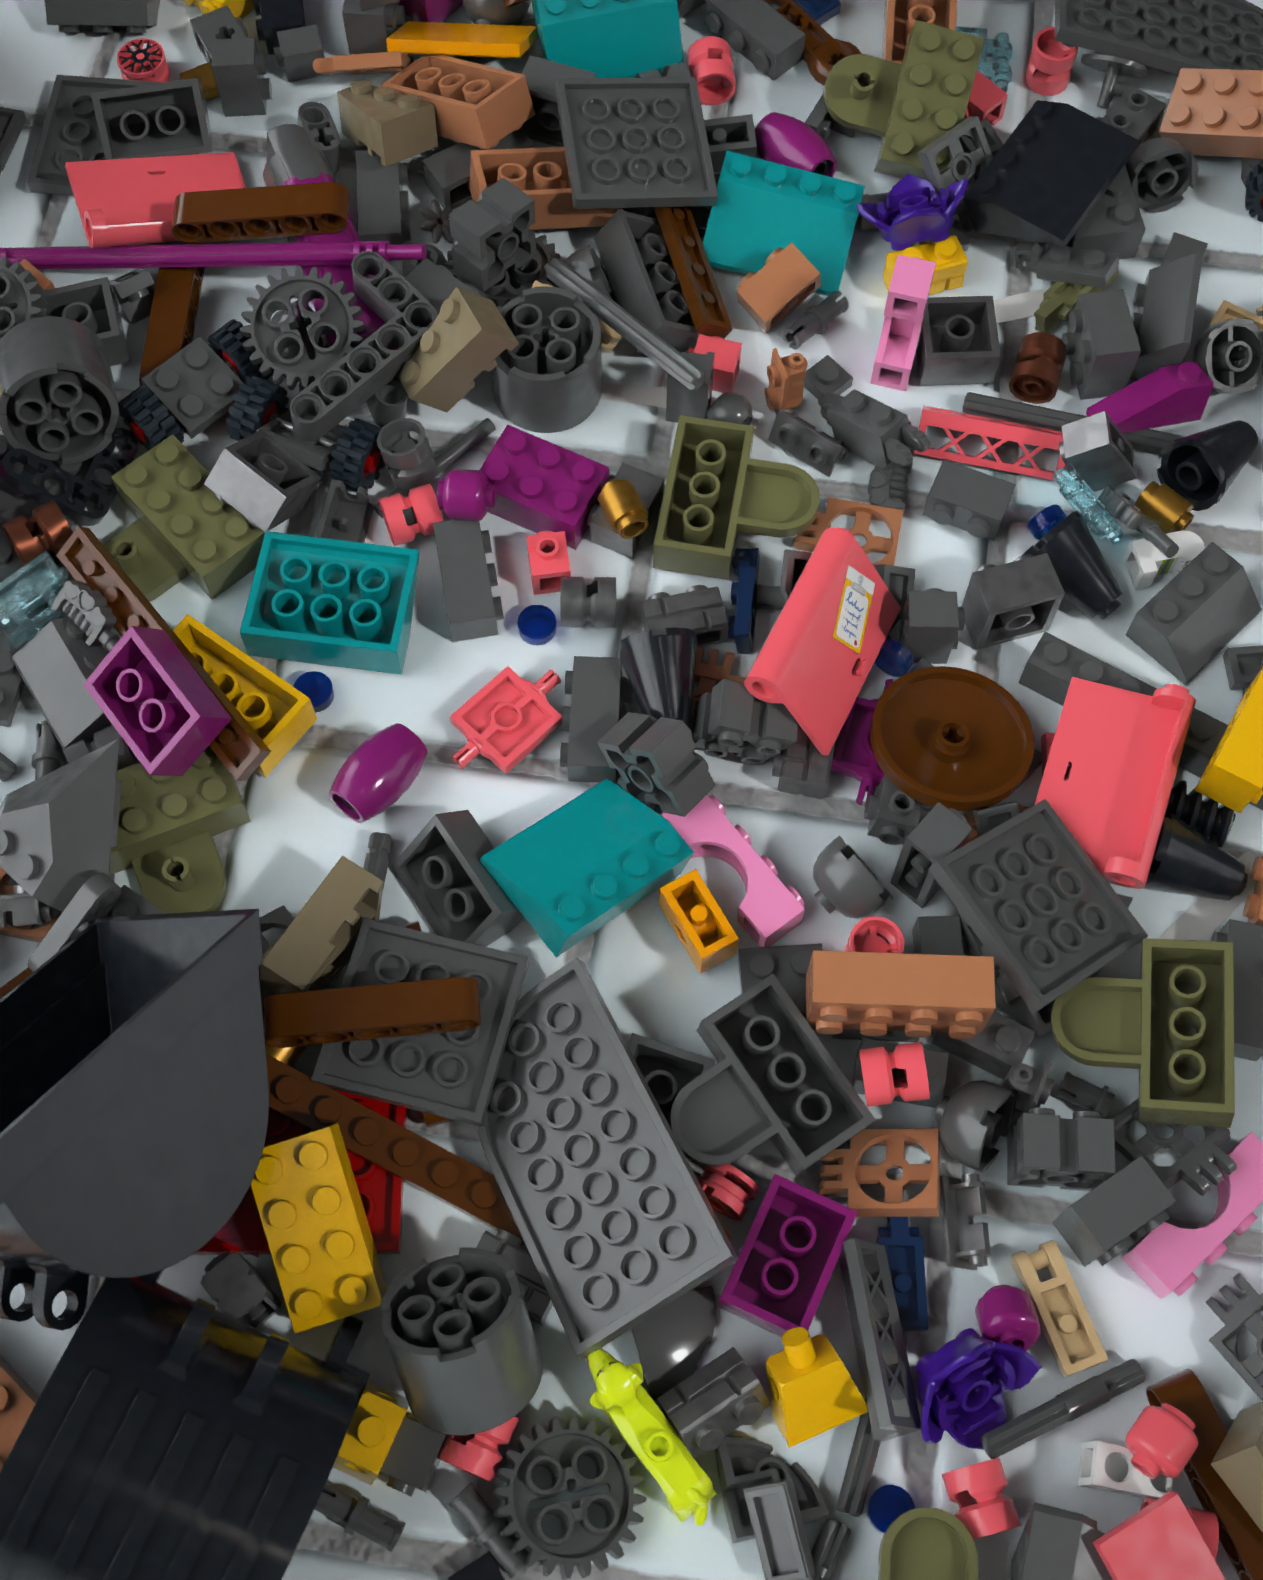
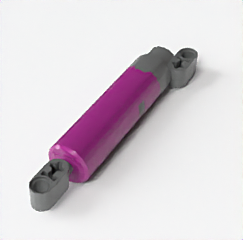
M318 102L303 103L298 109L297 125L284 124L267 132V163L263 171V179L266 186L336 182L333 174L339 168L340 136L326 106ZM350 214L348 216V227L341 233L286 237L288 243L361 241L352 223ZM300 265L305 276H309L311 269L316 267L320 279L327 272L332 273L334 278L332 286L341 280L345 282L347 288L344 294L353 292L357 300L352 306H360L363 312L362 316L355 319L363 321L366 330L355 333L361 336L363 340L367 339L385 324L354 292L351 265ZM365 275L364 277L370 278L375 275ZM322 299L311 300L315 312L321 310L324 306L325 301ZM325 334L328 345L331 347L336 342L337 337L333 334ZM398 346L387 347L389 350H398L400 348ZM363 368L359 370V372L361 373H369L373 371L368 368ZM401 373L366 401L374 422L381 428L393 420L406 418L408 394L399 379Z

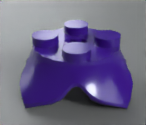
M906 174L891 188L887 195L886 205L883 202H880L879 205L875 203H858L856 207L864 218L878 228L882 238L891 243L892 250H904L911 247L914 242L924 240L940 242L949 237L948 229L953 224L956 208L967 190L968 180L963 179L949 185L947 189L941 188L938 194L934 185L926 179Z
M972 1328L961 1331L955 1339L947 1342L938 1351L923 1355L917 1362L916 1372L920 1376L917 1383V1397L922 1406V1439L925 1443L935 1444L942 1439L945 1430L957 1443L968 1448L984 1450L980 1441L981 1436L1006 1423L1007 1410L1003 1399V1391H1013V1389H1021L1027 1385L1042 1368L1041 1364L1021 1347L988 1340L981 1337Z

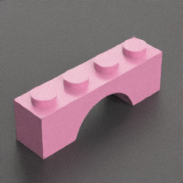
M897 256L884 311L885 318L870 384L906 391L936 262L926 261L918 257Z
M706 795L685 817L669 813L661 814L694 851L691 858L714 857L725 861L738 872L743 880L746 895L739 906L737 921L759 947H770L802 923L805 908L803 907L804 901L800 894L792 886L786 887L777 877L778 872L772 861L767 856L762 855L760 857L750 846L752 842L747 832L740 825H732L725 816L726 811L723 805L714 795L709 797Z
M1253 1132L1241 1139L1227 1153L1237 1165L1235 1171L1231 1174H1226L1215 1165L1223 1174L1224 1180L1216 1185L1218 1191L1217 1209L1207 1226L1186 1229L1163 1222L1142 1237L1121 1258L1160 1299L1173 1291L1178 1297L1181 1296L1198 1279L1193 1271L1203 1261L1208 1266L1213 1264L1228 1249L1223 1241L1233 1231L1240 1236L1257 1220L1258 1217L1252 1211L1263 1201V1142Z

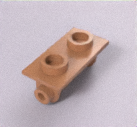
M772 349L771 365L767 366L769 385L764 389V395L768 408L770 410L775 409L776 414H778L779 409L784 411L794 409L802 403L803 380H805L808 365L806 358L802 354L793 353L780 358L777 349Z

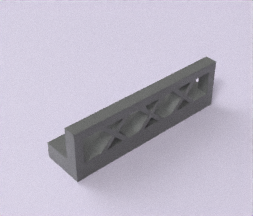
M858 1238L843 1241L845 1254L839 1256L838 1259L873 1440L886 1441L921 1430V1419L885 1246Z

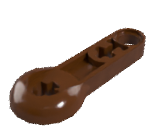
M763 0L766 3H777L781 7L776 9V11L806 34L803 60L807 63L809 72L815 81L823 86L833 65L847 56L862 54L858 47L852 43L834 39L793 0Z

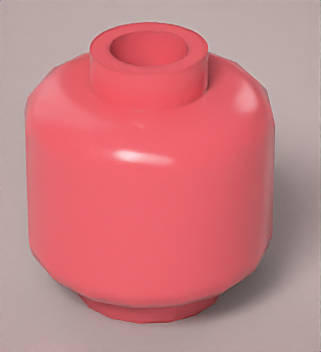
M1163 1403L1161 1407L1146 1406L1125 1438L1129 1451L1134 1455L1130 1460L1131 1464L1151 1479H1156L1158 1474L1168 1478L1178 1477L1198 1446V1438L1193 1431L1196 1427L1195 1424L1183 1412L1167 1403Z

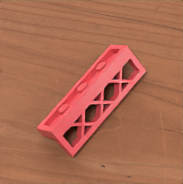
M923 405L918 430L925 434L927 425L943 428L951 441L939 449L928 448L921 453L914 450L913 454L1062 482L1066 464L1063 462L1060 454L1055 471L1039 469L1032 456L1044 448L1059 450V443L1063 441L1062 431ZM950 430L960 431L963 433L958 435L957 437H954ZM969 434H976L981 436L988 448L976 456H971L964 453L958 442ZM987 437L1000 440L991 445ZM1007 441H1013L1019 444L1025 455L1013 463H1008L1001 460L995 449ZM1024 444L1037 447L1029 452ZM954 445L959 453L945 450ZM991 452L996 460L982 457ZM1028 459L1033 467L1020 464Z

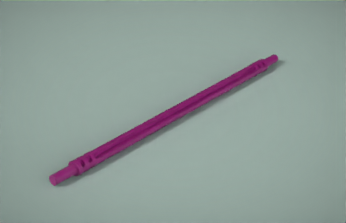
M389 241L130 245L90 248V246L0 248V259L5 256L12 264L16 261L20 263L26 259L36 269L351 265L354 257L363 251L376 252L389 264L392 260H425L427 251L425 244L391 245Z

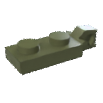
M1116 268L1110 281L1104 288L1057 281L1043 294V301L1039 305L1040 308L1034 312L1035 330L1050 333L1059 326L1061 320L1068 321L1070 312L1075 309L1079 294L1102 292L1119 277V268Z

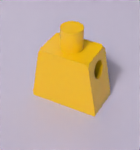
M803 1327L789 1329L783 1334L782 1343L785 1350L770 1356L765 1363L772 1417L789 1448L868 1412L865 1400L826 1335L819 1334L810 1338L808 1330Z
M368 1381L354 1411L333 1468L372 1485L382 1468L409 1406L407 1399Z

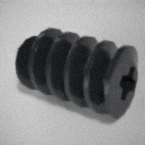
M1180 780L1172 788L1166 810L1193 829L1200 830L1201 834L1206 838L1217 837L1216 844L1222 848L1236 816L1234 810L1222 804L1218 807V802L1209 797L1202 801L1203 794L1195 791V788L1187 795V783L1184 780Z

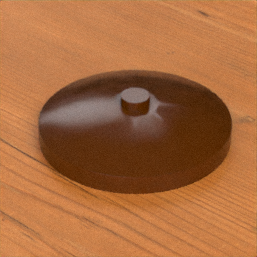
M956 667L922 668L898 678L880 696L870 724L871 748L883 773L905 794L932 807L940 802L947 809L973 811L987 808L1003 801L1020 786L1029 770L1034 755L1035 743L1032 726L1019 702L995 681L976 672Z

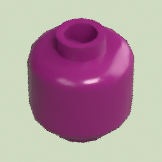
M453 469L447 473L445 479L441 478L439 481L438 507L440 510H444L446 516L452 520L481 521L486 516L488 508L495 507L496 487L489 484L488 478L483 471Z
M998 1285L990 1288L978 1300L975 1313L981 1337L996 1342L1012 1344L1023 1348L1025 1351L1037 1342L1040 1335V1323L1033 1301L1025 1291L1010 1285Z

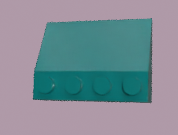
M531 0L543 59L596 73V78H635L636 73L651 69H657L662 73L664 66L684 61L677 0Z
M726 151L717 184L718 199L716 205L711 208L703 240V247L710 266L744 275L752 271L757 273L766 265L767 257L779 247L784 249L792 242L821 273V286L814 293L829 296L833 291L839 290L859 213L856 204L861 203L865 186Z
M270 531L265 532L239 632L247 654L257 657L402 675L410 639L420 556L419 550Z
M606 778L481 856L479 861L554 956L558 957L680 875L693 856L694 851L668 820Z

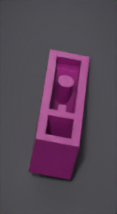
M1196 361L1163 366L1087 408L1086 415L1091 416L1106 411L1122 433L1201 420L1214 383Z

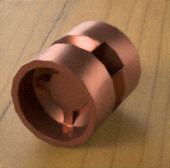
M1034 332L1026 335L1021 340L1016 363L1009 383L1011 393L1016 398L1032 404H1043L1055 398L1061 378L1060 373L1062 372L1068 351L1066 344L1055 335L1045 332Z
M53 500L33 509L32 517L30 518L21 515L2 525L12 547L27 570L48 561V553L53 552L57 554L73 533L63 513Z

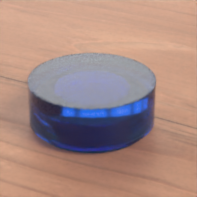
M1058 504L1048 506L1029 521L1027 529L1036 540H1041L1048 531L1067 517V515Z
M531 605L519 614L517 621L518 632L526 643L543 645L554 638L557 631L555 614L551 609L543 605Z
M891 639L884 641L875 660V664L879 669L894 677H902L907 674L914 663L910 650L902 643Z
M311 671L302 674L295 681L293 687L310 698L315 713L325 710L333 702L334 689L331 680L325 674Z
M884 1485L876 1489L870 1495L866 1506L869 1522L882 1534L885 1533L891 1522L899 1515L915 1509L910 1494L896 1485Z

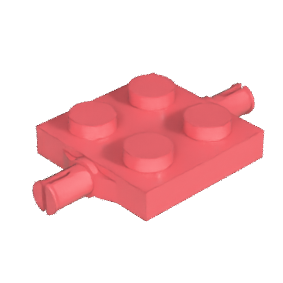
M509 666L502 670L450 716L451 723L468 741L457 753L451 756L454 763L459 768L464 769L468 763L480 754L490 759L505 774L512 770L562 725L563 716L549 704L545 696L561 683L560 677L556 673L554 675V671L550 669L541 679L533 684L519 677Z

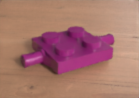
M893 679L885 681L884 691L893 683ZM857 697L840 731L830 772L853 777L861 781L855 801L862 806L865 792L867 791L866 806L868 797L870 795L874 796L876 786L880 784L885 775L874 757L870 743L871 719L879 699L868 700Z

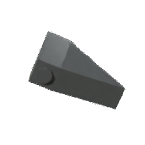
M1034 1502L1011 1560V1580H1113L1092 1543L1105 1533L1097 1530V1521L1083 1514Z

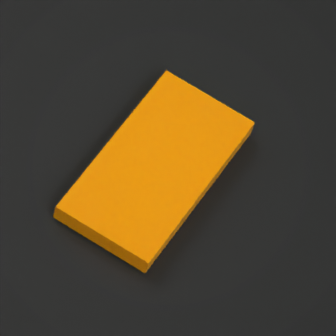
M407 21L390 35L386 42L387 51L389 52L401 51L406 54L520 58L538 39L537 26Z

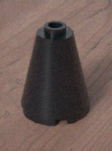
M1236 420L1176 439L1169 443L1159 454L1158 459L1161 457V467L1157 469L1158 479L1161 484L1165 483L1192 503V510L1209 509L1220 501L1257 449V433L1247 422Z
M1077 511L1065 517L1048 531L1034 546L1032 545L1023 554L1037 556L1048 553L1065 592L1063 598L1091 619L1099 614L1104 620L1122 605L1117 598L1123 593L1083 517Z
M675 627L665 628L666 635L652 636V630H648L620 640L618 643V654L642 714L653 716L656 719L663 717L682 720L691 730L697 639L694 630Z
M1166 810L1145 887L1141 889L1220 900H1230L1235 895H1240L1248 881V874L1245 872L1244 863Z

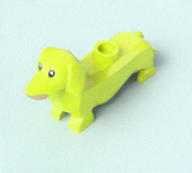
M602 1348L588 1355L587 1362L597 1390L591 1396L590 1404L604 1411L634 1454L658 1482L667 1497L666 1501L679 1520L683 1522L694 1513L695 1523L702 1526L707 1519L709 1500L717 1493L713 1489V1483L708 1475L691 1456L674 1428L641 1385L643 1382L641 1364L634 1363L626 1366Z

